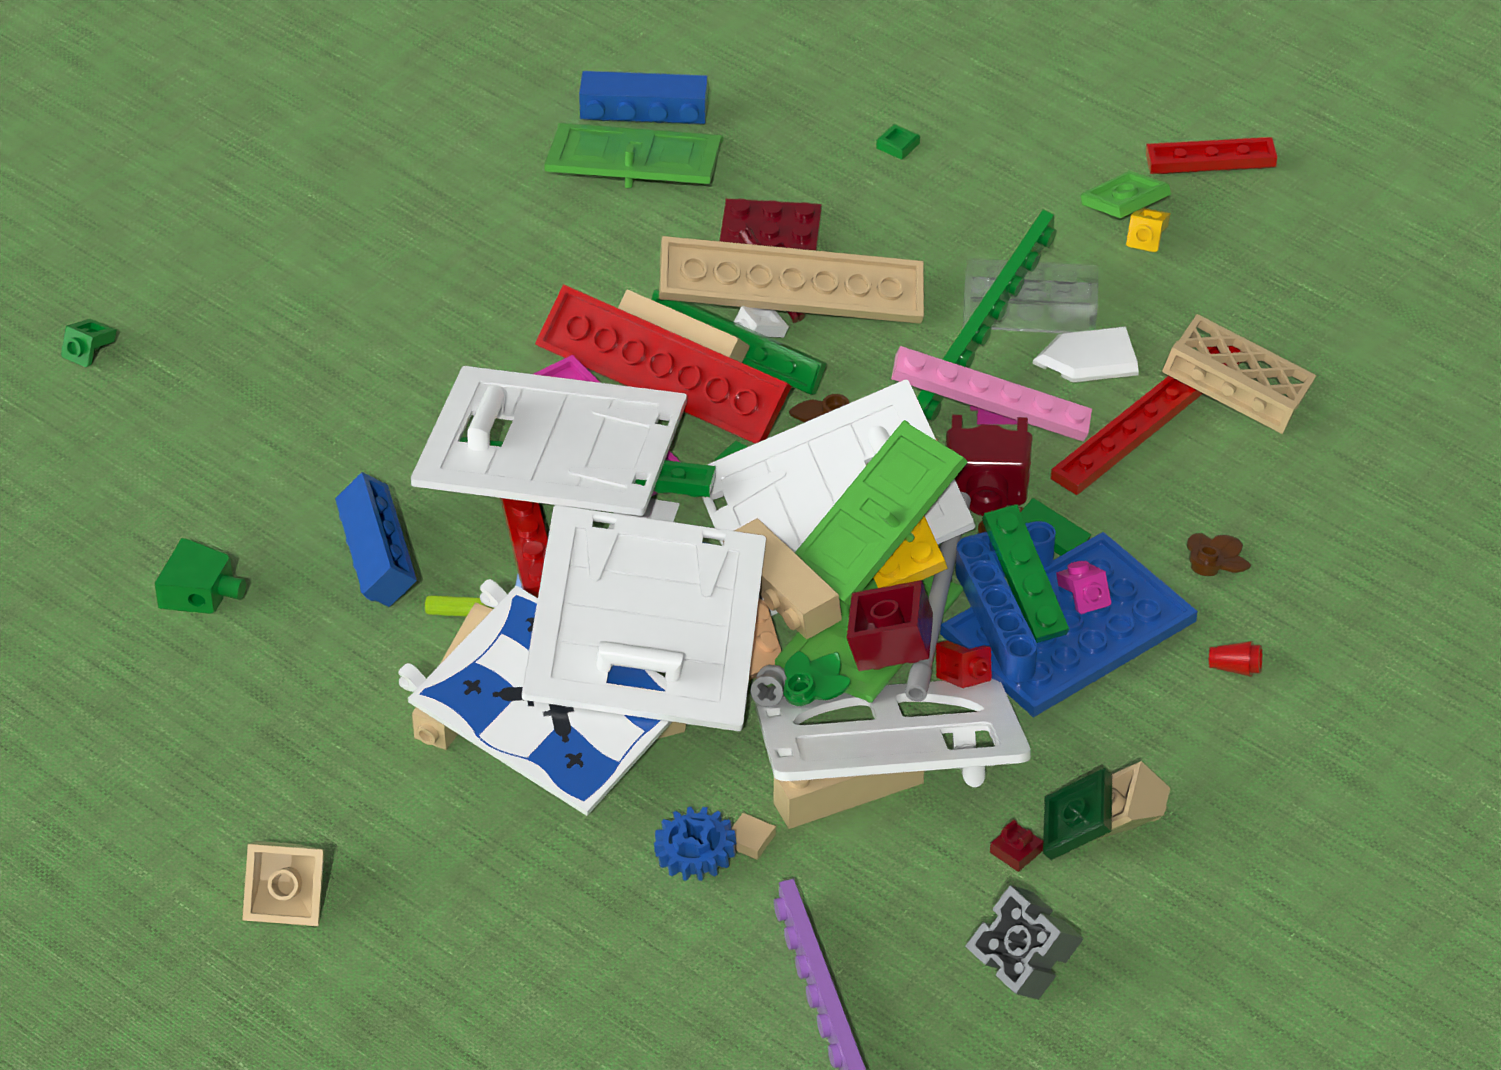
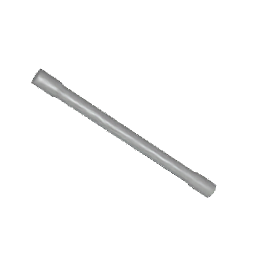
M961 492L969 509L971 498L968 494ZM961 535L941 543L940 551L948 569L934 574L928 599L933 611L929 659L913 663V666L910 668L905 695L912 701H922L927 697L932 675L931 666L956 561V546L961 539Z

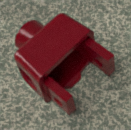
M952 414L951 429L946 432L945 446L968 461L954 479L960 492L970 496L971 503L969 509L975 514L983 516L984 513L1005 508L1007 505L1017 504L1020 506L1026 502L1033 441L1032 434L1028 432L1027 417H1017V431L1004 429L999 425L981 424L974 428H962V415Z

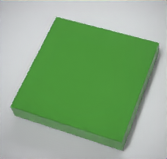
M1128 171L1083 192L1080 197L1084 206L1123 218L1171 195L1170 185L1166 182Z

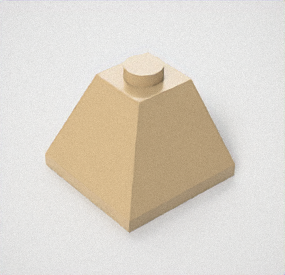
M1142 761L1112 774V832L1097 839L1137 828L1150 821H1156L1164 815L1170 787Z
M264 841L249 843L247 848L242 920L319 926L325 849L290 843Z

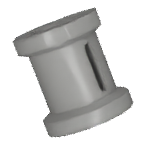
M766 665L757 673V678L752 683L750 691L753 700L760 706L772 707L782 699L786 680L782 667ZM770 683H772L775 685V687L770 686L769 688L765 687V685H769Z

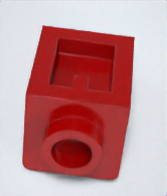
M950 641L937 643L936 678L961 688L990 681L992 678L991 648L983 645L968 649Z

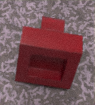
M1013 819L1002 829V833L990 843V853L1019 872L1043 851L1044 841L1033 835L1029 829L1026 830L1018 825L1017 821Z

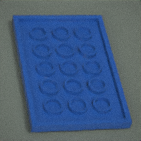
M1102 532L1054 559L1048 567L1044 568L1069 626L1067 635L1037 643L1036 672L1034 677L1026 682L1018 683L1007 679L991 649L992 679L1001 682L1006 694L1034 718L1195 623L1198 611L1107 534ZM1077 561H1088L1090 564L1106 571L1111 605L1084 614L1078 613L1073 593L1058 586L1056 572L1068 569L1067 566ZM972 607L941 624L940 634L947 641L968 649L983 645L990 647Z

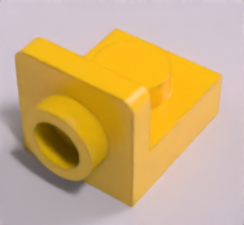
M1147 208L1135 211L1130 218L1126 245L1132 248L1157 252L1160 246L1161 234L1169 225L1171 213Z

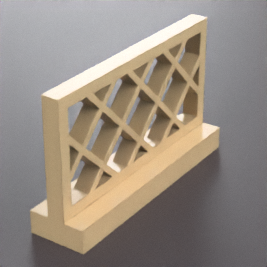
M1196 314L1180 340H1177L1172 347L1162 370L1163 373L1281 434L1287 428L1290 419L1317 376L1199 314ZM1197 328L1209 333L1211 337L1201 338ZM1217 346L1221 354H1210L1207 347ZM1227 346H1234L1240 349L1241 352L1231 353ZM1257 361H1263L1269 364L1271 368H1261ZM1236 362H1247L1251 369L1240 370ZM1292 376L1304 383L1291 384L1288 377ZM1277 377L1281 385H1270L1267 378Z

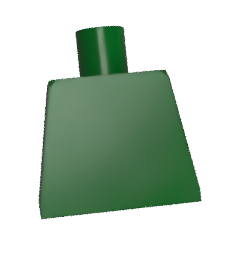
M186 538L180 539L154 583L158 608L206 614L216 612L224 596L241 600L246 590V580L233 577L231 558L227 554Z

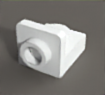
M741 306L734 321L767 337L784 338L789 328L775 310Z

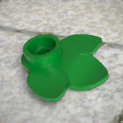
M797 651L789 658L784 667L786 680L783 694L786 701L795 706L810 704L815 699L830 700L843 694L851 684L850 678L840 675L841 660L837 652L810 661L803 652Z

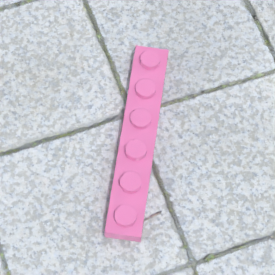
M902 346L899 347L896 353L891 377L893 380L899 382L908 380L911 386L1017 420V417H1027L1028 424L1079 441L1084 442L1089 433L1092 408Z

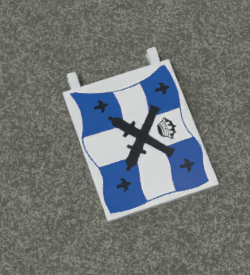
M491 579L486 580L480 586V590L483 592L480 595V600L483 604L495 608L427 679L415 666L407 663L399 670V675L402 676L399 679V685L403 689L413 692L408 697L410 704L588 816L672 722L523 700L522 689L538 598L517 585L507 594L495 581ZM611 665L606 682L664 692L666 688V678L655 671Z

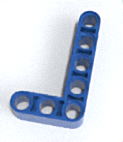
M1035 521L1025 523L1043 567H1048L1054 559L1055 529L1047 522ZM984 532L964 537L958 541L956 546L955 572L959 583L964 589L963 591L1003 674L1007 679L1014 682L1029 681L1036 672L1037 643L1004 578L1005 574L988 533Z

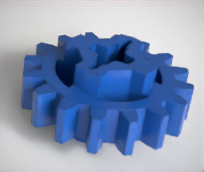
M688 807L687 814L683 816L675 811L673 812L674 820L671 822L663 819L661 821L662 830L655 831L656 842H654L655 855L659 859V866L661 868L668 867L670 876L682 872L684 881H687L691 874H696L697 879L702 881L706 872L715 877L718 875L717 867L728 868V857H735L736 836L735 830H732L731 821L729 819L722 821L721 812L719 811L711 816L708 815L707 807H703L700 813H694L693 808Z

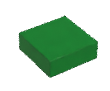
M893 124L876 140V149L903 160L920 144V135Z

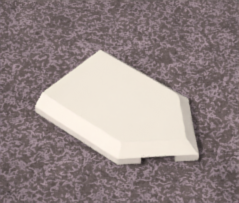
M1126 327L1059 334L1033 360L1034 365L1043 369L1049 367L1060 372L1062 378L1071 382L1136 376L1139 373L1138 362Z

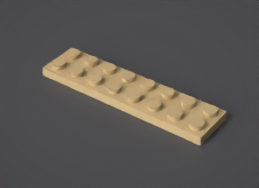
M662 236L659 299L921 324L924 317L923 261Z

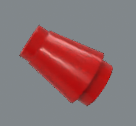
M1253 641L1210 647L1209 668H1217L1218 670L1252 677L1253 673L1261 674L1263 665L1262 645H1254Z

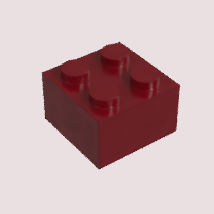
M922 580L852 593L847 641L858 671L878 670L887 666L916 663L929 659L933 611Z

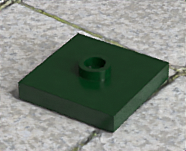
M1105 768L1045 796L1043 854L1050 860L1112 832V774Z

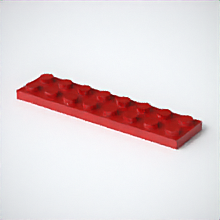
M564 284L535 342V345L562 358L573 355L585 368L624 386L684 393L687 395L684 413L753 444L767 439L792 387L782 380Z

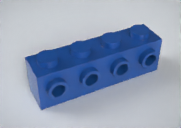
M582 71L579 92L580 119L705 124L708 103V75Z
M361 472L335 500L339 511V518L345 531L346 542L352 555L353 566L359 579L361 593L370 601H377L390 607L400 596L407 592L417 579L388 485Z

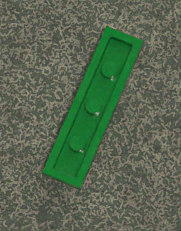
M1018 505L984 513L982 517L983 524L1013 596L1036 643L1067 635L1069 626Z

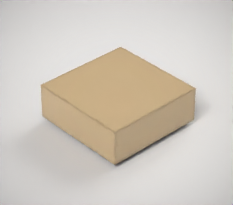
M742 813L732 827V830H735L737 845H735V851L757 860L776 835V826L745 813Z

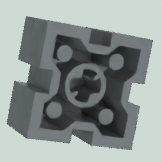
M1010 885L992 909L998 915L992 924L982 922L965 947L984 965L998 968L999 970L995 975L1015 994L1039 1000L1057 976L1051 971L1056 961L1066 963L1084 938L1063 919L1050 916L1053 910L1033 891Z

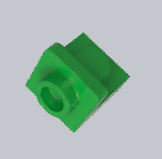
M92 319L67 325L61 356L81 366H90L94 349H99L100 346L115 342L117 330Z

